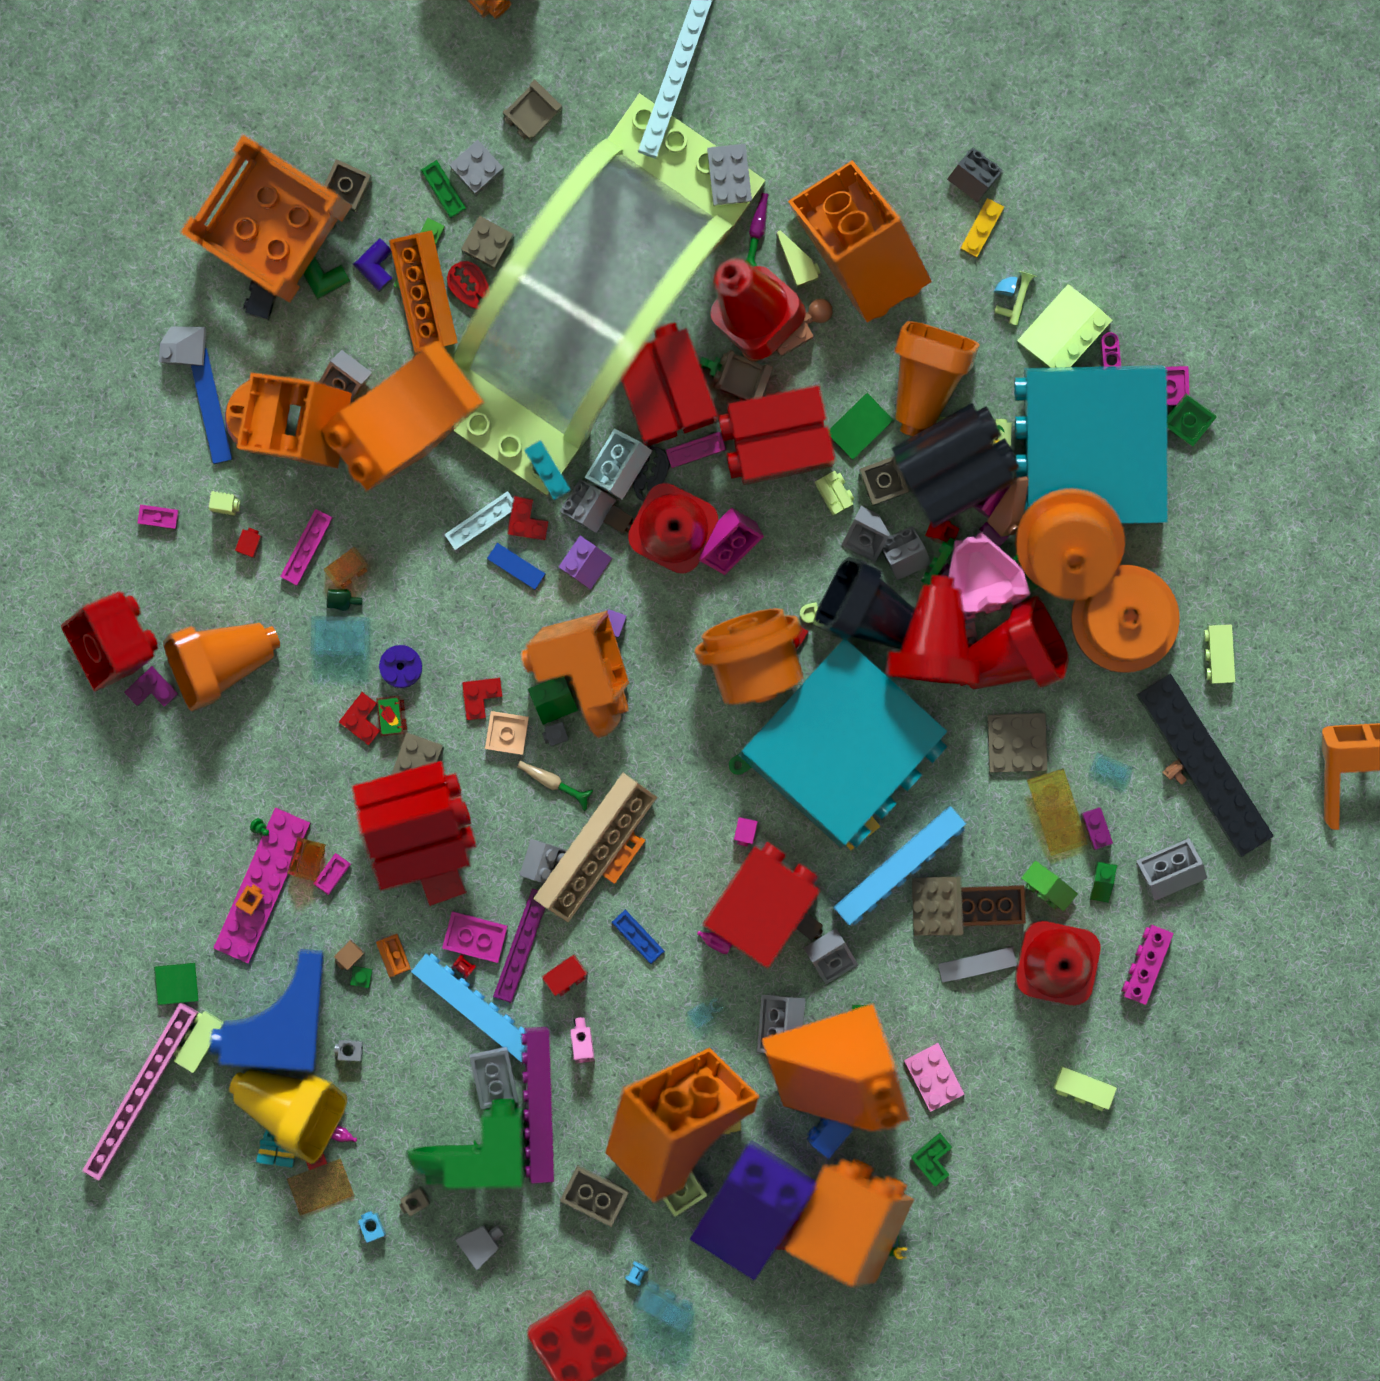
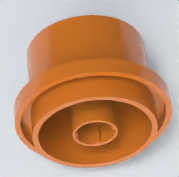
M1080 489L1058 490L1038 499L1024 513L1016 532V551L1020 565L1026 575L1035 584L1051 594L1070 600L1084 599L1101 591L1112 579L1122 560L1125 548L1124 531L1116 511L1100 496Z
M1119 565L1110 582L1101 591L1090 597L1074 600L1071 612L1072 632L1077 645L1084 655L1096 665L1106 670L1120 673L1140 671L1160 661L1174 644L1180 623L1178 604L1170 587L1152 571L1134 565Z
M779 608L755 611L724 621L702 634L703 642L694 650L699 664L711 665L723 702L726 704L769 701L777 697V693L799 683L804 677L793 642V638L801 632L799 620L796 616L785 615L784 611Z

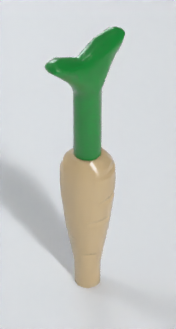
M523 761L519 762L517 767L551 790L559 789L576 798L584 811L587 810V798L592 795L593 789L579 792L562 783L559 776L526 764Z

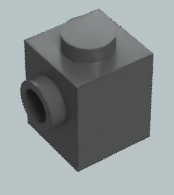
M563 722L544 728L545 732L542 735L546 744L549 743L550 746L569 741Z

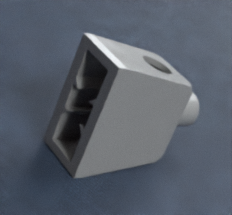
M482 1225L457 1237L456 1242L477 1270L499 1249L500 1246L496 1240L503 1236L504 1233L498 1225L488 1231L485 1225Z

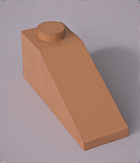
M1027 477L1015 479L1016 482L1011 484L987 520L1001 537L1014 535L1017 532L1018 525L1024 514L1029 481Z

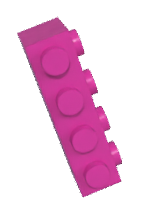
M1151 924L1149 928L1145 927L1142 938H1145L1144 942L1138 946L1135 956H1138L1137 960L1131 964L1128 971L1131 974L1129 981H1125L1121 989L1124 992V997L1145 1005L1147 1004L1174 933Z

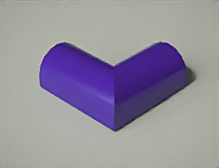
M381 238L352 264L379 292L393 279L380 266L392 254L391 248Z

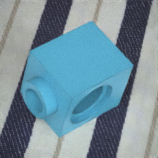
M370 1211L361 1215L362 1219L358 1222L366 1243L385 1236L386 1233L378 1213L373 1214ZM368 1221L376 1223L374 1231L367 1229L366 1223Z

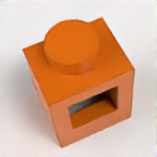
M254 884L252 887L247 885L235 906L253 915L265 896L261 893L263 889ZM249 895L255 896L254 902L248 900Z

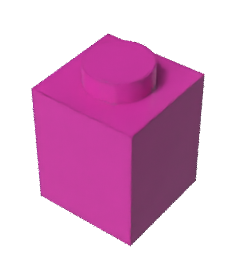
M738 817L734 840H737V845L748 847L749 843L753 844L758 821Z

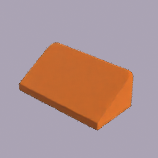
M398 934L376 942L389 977L411 970Z

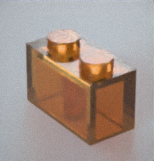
M353 547L324 568V571L338 589L340 587L344 589L352 583L351 579L356 575L358 578L368 571L366 568L369 565L356 547Z
M297 837L287 874L316 882V878L320 873V864L325 854L326 844Z

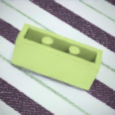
M1232 625L1207 626V630H1204V641L1208 642V649H1205V660L1209 661V668L1206 669V678L1210 680V684L1235 682Z
M207 1011L197 1015L193 1022L196 1024L193 1030L189 1029L183 1038L186 1040L182 1047L178 1046L174 1053L176 1057L174 1062L192 1073L196 1071L210 1048L211 1031H213V1028L222 1029V1024L224 1023Z
M1062 1066L1053 1087L1057 1090V1094L1067 1097L1068 1094L1075 1096L1074 1100L1082 1104L1088 1101L1093 1103V1108L1101 1111L1104 1108H1110L1117 1089L1112 1085Z

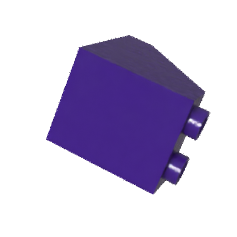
M751 1140L691 1235L690 1240L755 1281L816 1186V1180Z

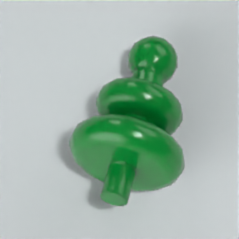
M257 818L251 822V832L259 835L263 834L264 836L269 835V830L262 819Z

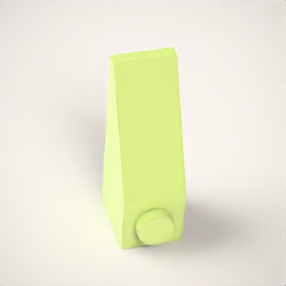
M778 231L777 237L796 287L818 280V274H821L818 264H813L812 259L782 231Z

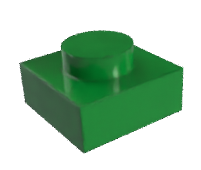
M353 966L350 985L369 988L373 969Z

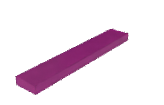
M533 888L493 997L509 1003L512 1002L545 911V907L533 899L538 893V890Z

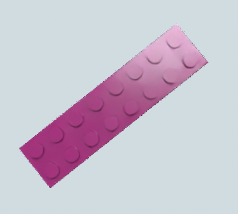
M275 807L266 827L269 830V835H263L213 947L214 949L249 964L307 833L310 822ZM254 884L263 889L261 893L265 896L255 910V913L250 915L235 906L246 886L252 887ZM249 895L248 900L254 902L255 896Z

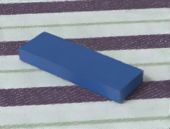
M499 543L495 545L487 557L488 560L536 590L545 576L544 572Z
M626 909L611 922L650 964L665 952Z

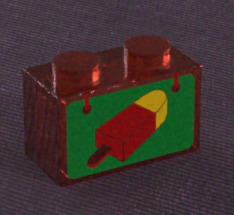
M400 696L376 698L380 736L405 734L404 730H408L407 719H403L402 711H405L404 699L401 700Z

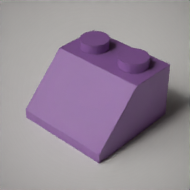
M579 536L559 565V569L591 590L612 557L582 536Z

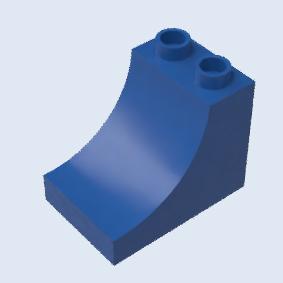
M299 950L297 969L292 982L284 994L270 1007L244 1019L225 1020L222 1024V1029L213 1028V1031H211L210 1054L220 1055L219 1064L300 1070L314 1069L323 950Z

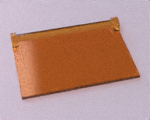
M341 1158L287 1178L300 1216L354 1196Z

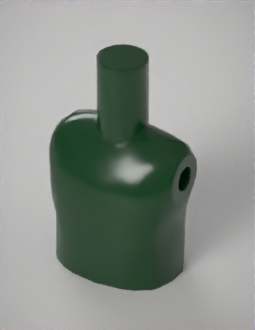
M328 588L326 608L347 611L351 604L362 605L363 598L352 597L348 589Z

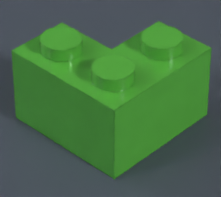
M1036 860L1021 878L1027 883L1025 885L1026 888L1033 893L1038 891L1037 896L1045 902L1047 901V904L1055 910L1058 907L1064 912L1078 894L1062 879Z

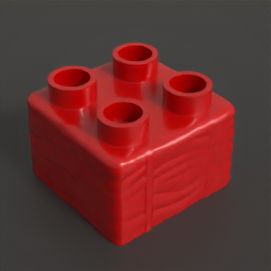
M121 591L80 608L61 625V629L93 691L103 689L134 674L154 658V652L158 650V642L155 635L148 629L143 631L136 618L140 616L138 602L132 595L125 597Z
M586 1290L555 1311L532 1323L527 1329V1336L554 1381H592L623 1362L628 1353V1349L621 1340L620 1335L616 1332L613 1324L591 1290Z

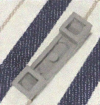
M1012 946L939 963L938 966L943 983L1017 965Z

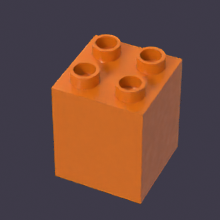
M841 1159L839 1165L824 1166L786 1251L851 1286L876 1283L915 1199L904 1194L907 1185L889 1176H886L885 1180L872 1177L871 1174L874 1168L858 1159H853L852 1162Z

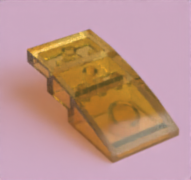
M1062 768L1027 780L1050 855L1053 856L1087 845L1085 833L1064 769Z

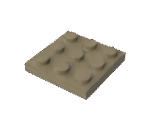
M1045 713L987 715L989 772L1047 771Z
M961 877L912 878L914 936L963 935Z

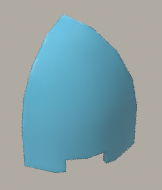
M1017 277L1002 279L996 285L994 293L1012 297L1015 292Z

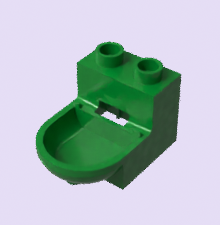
M493 1099L490 1109H485L481 1117L482 1144H478L474 1140L472 1145H436L411 1148L407 1150L408 1162L417 1174L425 1175V1184L427 1185L444 1184V1188L522 1187L525 1179L524 1109L515 1108V1099Z

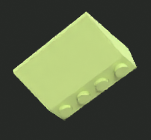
M1068 284L1017 342L1046 368L1071 367L1112 322V319Z

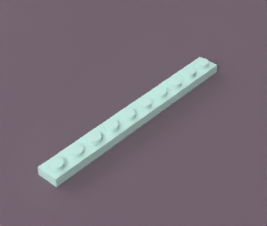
M712 0L691 1L638 153L655 159L657 157Z

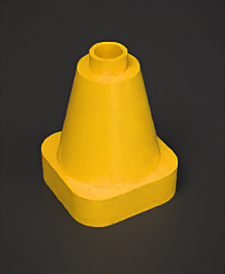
M250 1069L245 1073L238 1072L233 1077L229 1087V1092L234 1094V1103L274 1135L279 1146L290 1154L311 1164L316 1162L323 1154L347 1105V1095L334 1084L315 1075H310L305 1080Z

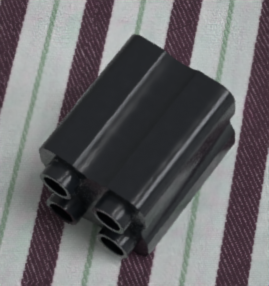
M971 403L892 448L901 473L934 528L1016 482L1012 473L1020 469V466L1005 438L997 443L994 441L1002 435L987 406L977 411L974 404Z

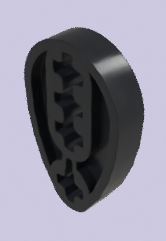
M647 446L651 450H656L655 453L658 454V458L655 457L653 460L656 467L651 469L654 476L646 479V475L643 472L648 470V466L644 464L633 482L636 495L641 501H644L645 498L642 497L639 491L644 489L645 483H648L647 490L650 491L654 486L664 482L668 472V457L662 449L655 446Z

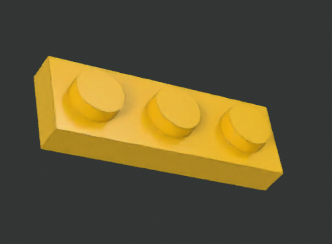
M987 198L960 249L977 258L1004 206Z

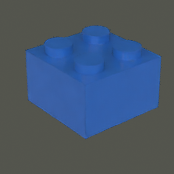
M821 1117V1122L818 1126H813L809 1130L807 1140L829 1159L853 1131V1128L848 1124Z

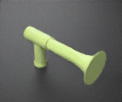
M1018 271L1021 274V286L1013 310L996 305L994 314L997 313L1010 317L1009 323L1017 325L1028 285L1034 277H1037L1035 275Z

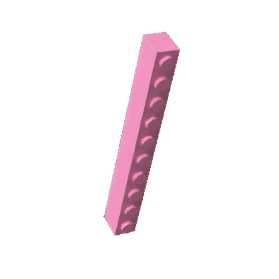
M184 1003L179 1004L82 1170L83 1172L97 1180L102 1179L173 1058L176 1049L180 1046L184 1036L199 1013L198 1011Z

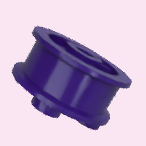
M396 645L383 653L379 662V670L381 676L389 685L396 688H407L415 684L420 678L422 661L417 652L405 645ZM400 663L404 664V668L402 670L398 669V665Z

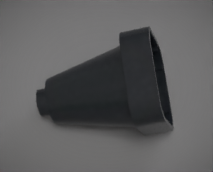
M848 557L837 569L818 606L813 624L842 639L854 637L901 650L915 608L881 579V570L862 560Z

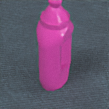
M701 931L697 933L707 946L722 954H728L732 946L730 942L716 933H702Z
M338 1125L331 1139L338 1142L357 1141V1138H353L346 1128Z

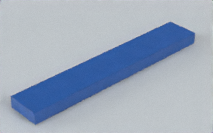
M205 348L204 366L191 365L213 464L233 459L208 350Z

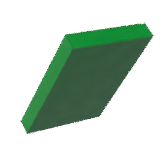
M866 393L829 429L830 438L853 460L894 419Z

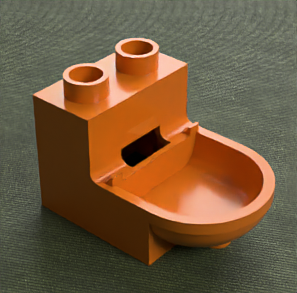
M251 373L250 379L241 384L232 393L225 411L226 428L230 437L237 445V449L254 454L287 458L310 465L338 468L340 455L328 445L326 436L321 429L339 411L350 405L352 393L310 380ZM290 405L301 407L296 436L285 435Z
M608 611L543 627L526 645L527 649L522 651V661L525 670L528 673L534 672L537 682L566 674L571 675L573 680L570 684L575 685L589 728L598 738L607 736L618 726L621 720V713L628 712V703L624 689L629 684Z

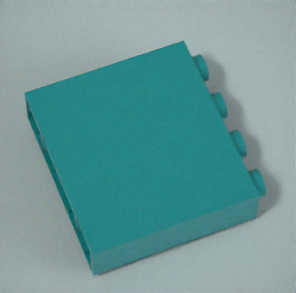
M1163 365L1024 368V377L1014 379L1015 401H1024V416H1015V439H1025V454L1015 455V459L1020 466V469L1015 471L1016 478L1027 477L1029 479L1024 513L1034 502L1051 492L1064 489H1080L1094 493L1107 501L1116 511L1121 523L1168 522L1167 368Z
M843 639L740 752L739 756L836 845L842 848L850 842L857 848L871 832L864 825L873 814H876L882 820L896 805L897 802L890 797L894 790L900 785L908 791L922 776L915 768L921 760L926 757L933 763L948 747L940 740L948 731L847 639Z

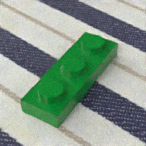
M950 537L947 543L943 541L938 550L941 553L940 556L933 558L929 565L932 568L930 573L925 572L921 579L923 585H931V577L938 575L954 548L955 539Z

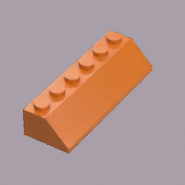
M432 230L389 240L414 352H419L436 340L442 346L458 343Z

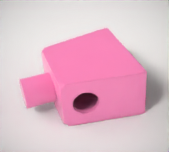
M585 1018L574 1019L575 1029L571 1030L574 1060L576 1064L595 1061L590 1027L586 1028ZM580 1036H585L584 1041H579Z

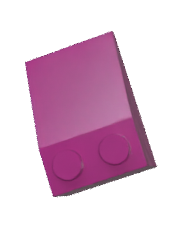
M731 507L718 520L699 560L726 575L764 535L754 520Z

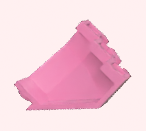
M982 532L976 537L955 540L949 577L955 578L954 588L961 589L965 620L976 618L975 614L986 611L988 614L1002 609L1001 605L1010 602L1012 605L1021 603L1030 595L1022 567Z

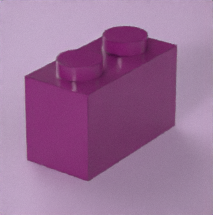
M1101 807L1081 813L1093 850L1113 844Z

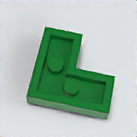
M940 1132L910 1156L934 1187L950 1175L938 1161L939 1158L952 1149V1146Z

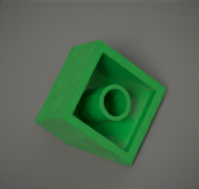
M564 675L528 689L543 725L578 711Z

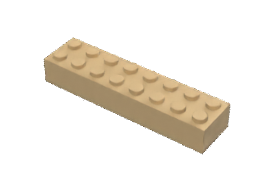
M622 773L533 899L563 920L569 922L657 799V796Z

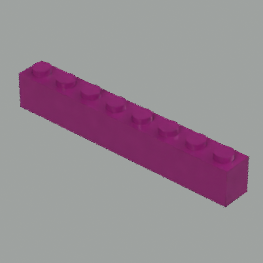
M547 1027L524 1028V1034H521V1045H524L525 1053L521 1054L522 1064H525V1072H522V1082L526 1083V1090L523 1091V1102H526L523 1118L524 1121H527V1128H524V1139L528 1143V1147L524 1148L525 1159H528V1166H525V1176L529 1178L531 1183L554 1182L550 1034Z

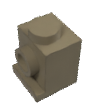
M419 1187L401 1198V1204H399L403 1213H408L411 1216L430 1205V1201L423 1189ZM415 1198L418 1202L417 1205H412L410 1200Z

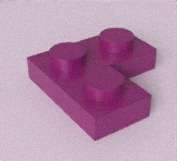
M153 666L124 692L136 706H139L152 694L165 707L178 695L177 691Z

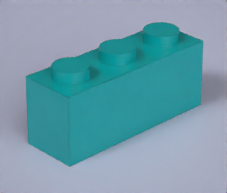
M541 440L524 449L554 501L571 491Z

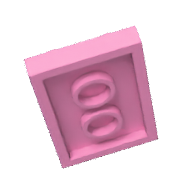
M939 1043L904 1060L930 1112L965 1095Z

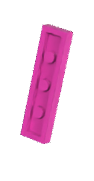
M315 509L280 576L281 578L298 586L333 519L332 517Z

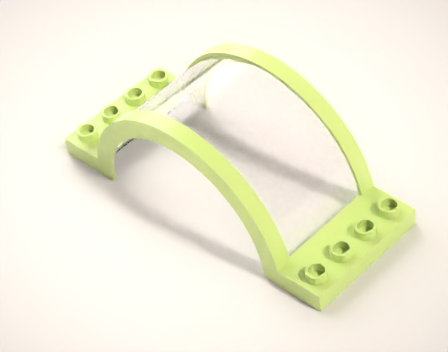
M640 93L608 139L600 142L582 160L536 219L488 291L468 325L453 357L454 363L484 402L453 432L547 497L550 492L524 449L541 440L560 473L564 474L591 435L592 428L603 407L654 328L703 262L719 245H723L752 203L713 205L707 148L717 146L672 115L656 159L638 153L655 105ZM748 168L753 201L764 186L765 179Z

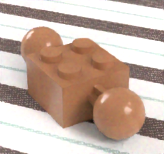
M816 299L809 305L803 323L776 349L779 357L813 339L814 336L808 324L812 322L825 323L831 318L833 309L827 300ZM743 353L744 357L749 361H759L756 359L749 358L746 354Z

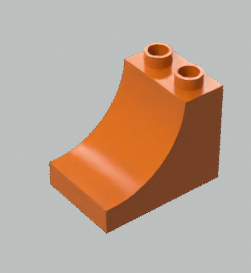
M436 340L421 349L404 366L373 390L339 411L321 430L326 436L328 445L339 453L349 467L352 478L360 482L366 491H369L427 456L484 402L440 342Z
M711 1048L705 1049L622 1090L605 1153L655 1203L683 1189L693 1167L711 1144L731 1126L755 1112L759 1095Z

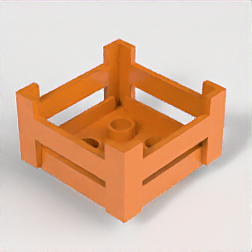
M243 134L232 150L236 153L196 217L190 216L180 233L290 303L300 288L297 283L337 220L342 222L352 205ZM247 160V165L208 226L204 225L242 164Z

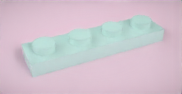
M507 491L444 534L455 551L510 514L513 498Z

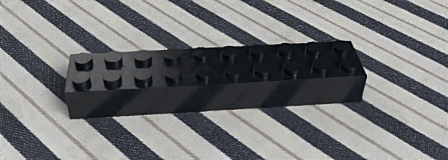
M1172 674L1166 675L1136 694L1175 757L1184 766V771L1238 856H1244L1274 837Z

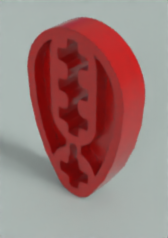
M461 261L454 264L448 272L447 284L451 292L464 304L478 310L480 302L476 295L478 294L484 299L490 290L480 268L472 262ZM456 268H463L464 276H470V284H476L474 292L466 290L468 288L466 283H460L462 281L461 276L454 275L456 274Z

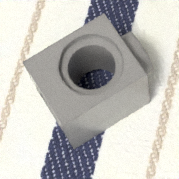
M339 1040V1044H335V1055H338V1060L362 1061L363 1041ZM345 1045L353 1047L354 1052L352 1055L348 1056L344 1053Z

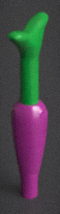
M761 193L760 201L749 229L751 243L747 259L744 262L752 267L757 266L755 255L758 241L764 236L767 200L769 196L767 193Z

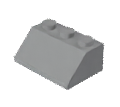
M1189 838L1137 860L1139 869L1154 901L1207 879L1204 865Z
M761 995L757 1052L766 1053L762 1041L763 1038L803 1026L805 998Z

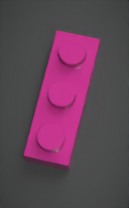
M717 432L667 449L666 453L671 468H675L725 451L726 447L721 433Z

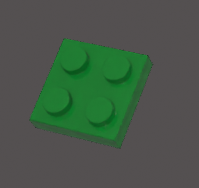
M1186 393L1167 416V428L1188 444L1194 446L1217 416Z

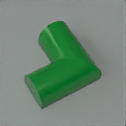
M316 257L312 259L303 273L317 300L351 282L342 265L324 273Z

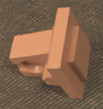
M1178 760L1170 764L1162 772L1168 779L1172 780L1175 778L1181 785L1187 781L1181 773L1184 770V766Z

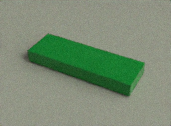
M437 160L421 169V172L450 219L467 209Z

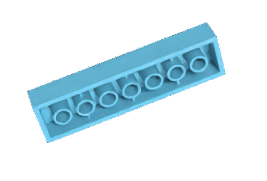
M949 806L833 906V908L848 925L851 923L856 925L863 919L861 915L866 910L870 913L878 906L876 902L880 898L885 900L892 894L891 889L895 885L900 887L907 880L905 877L909 873L915 874L921 868L919 864L924 860L926 862L930 861L936 855L934 851L938 848H945L950 843L949 838L953 835L955 837L960 835L965 830L963 826L966 823Z

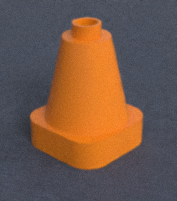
M907 321L903 325L894 350L900 355L895 419L902 423L900 427L902 433L914 436L937 422L961 378L972 369L980 346L978 342L920 322Z
M261 623L195 631L190 626L169 634L163 640V647L182 697L189 710L195 711L215 703L220 698L222 692L273 659V650L280 648V641L273 626L264 628Z

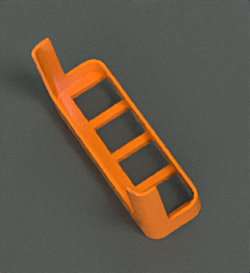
M1380 723L1335 725L1322 729V753L1325 759L1324 820L1331 829L1339 830L1340 773L1380 771Z

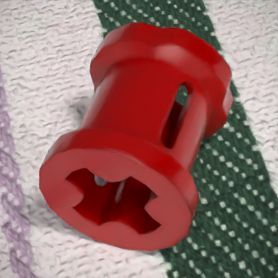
M462 954L451 966L452 969L455 968L463 974L465 979L476 967L475 964L472 965L465 960Z

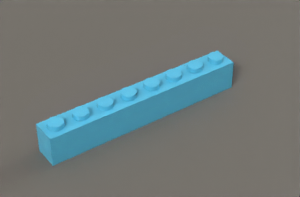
M426 953L411 972L503 1048L507 1047L508 1052L522 1062L521 1054L525 1053L524 1045H521V1034H524V1028L520 1026L518 1029L513 1024L515 1021L507 1014L505 1016L501 1015L498 1012L500 1010L499 1007L492 1002L488 1004L484 1001L485 996L478 990L473 992L469 988L470 984L462 977L460 980L454 976L455 971L447 965L444 968L439 964L440 959L433 953L430 955Z

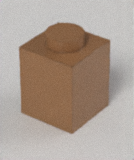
M350 940L334 956L337 959L335 963L342 970L344 968L349 970L365 953Z

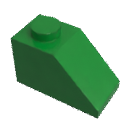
M1096 862L1090 900L1109 903L1117 865Z

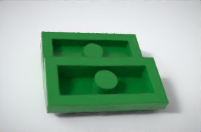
M195 963L154 967L157 1005L199 1001Z

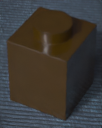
M613 505L603 522L624 534L625 531L629 533L633 524V517Z
M806 912L795 927L811 941L813 938L817 940L824 931L821 929L823 925Z

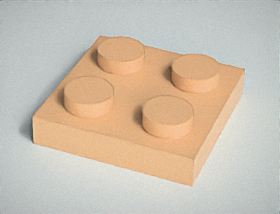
M491 711L485 749L523 755L529 717Z

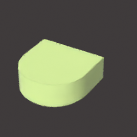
M817 602L807 604L801 608L800 618L802 621L813 623L818 609Z

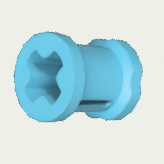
M634 1261V1266L625 1279L640 1286V1281L649 1268Z

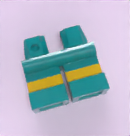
M265 1130L264 1136L260 1140L256 1162L293 1168L295 1156L279 1146L275 1140L276 1137L268 1130Z

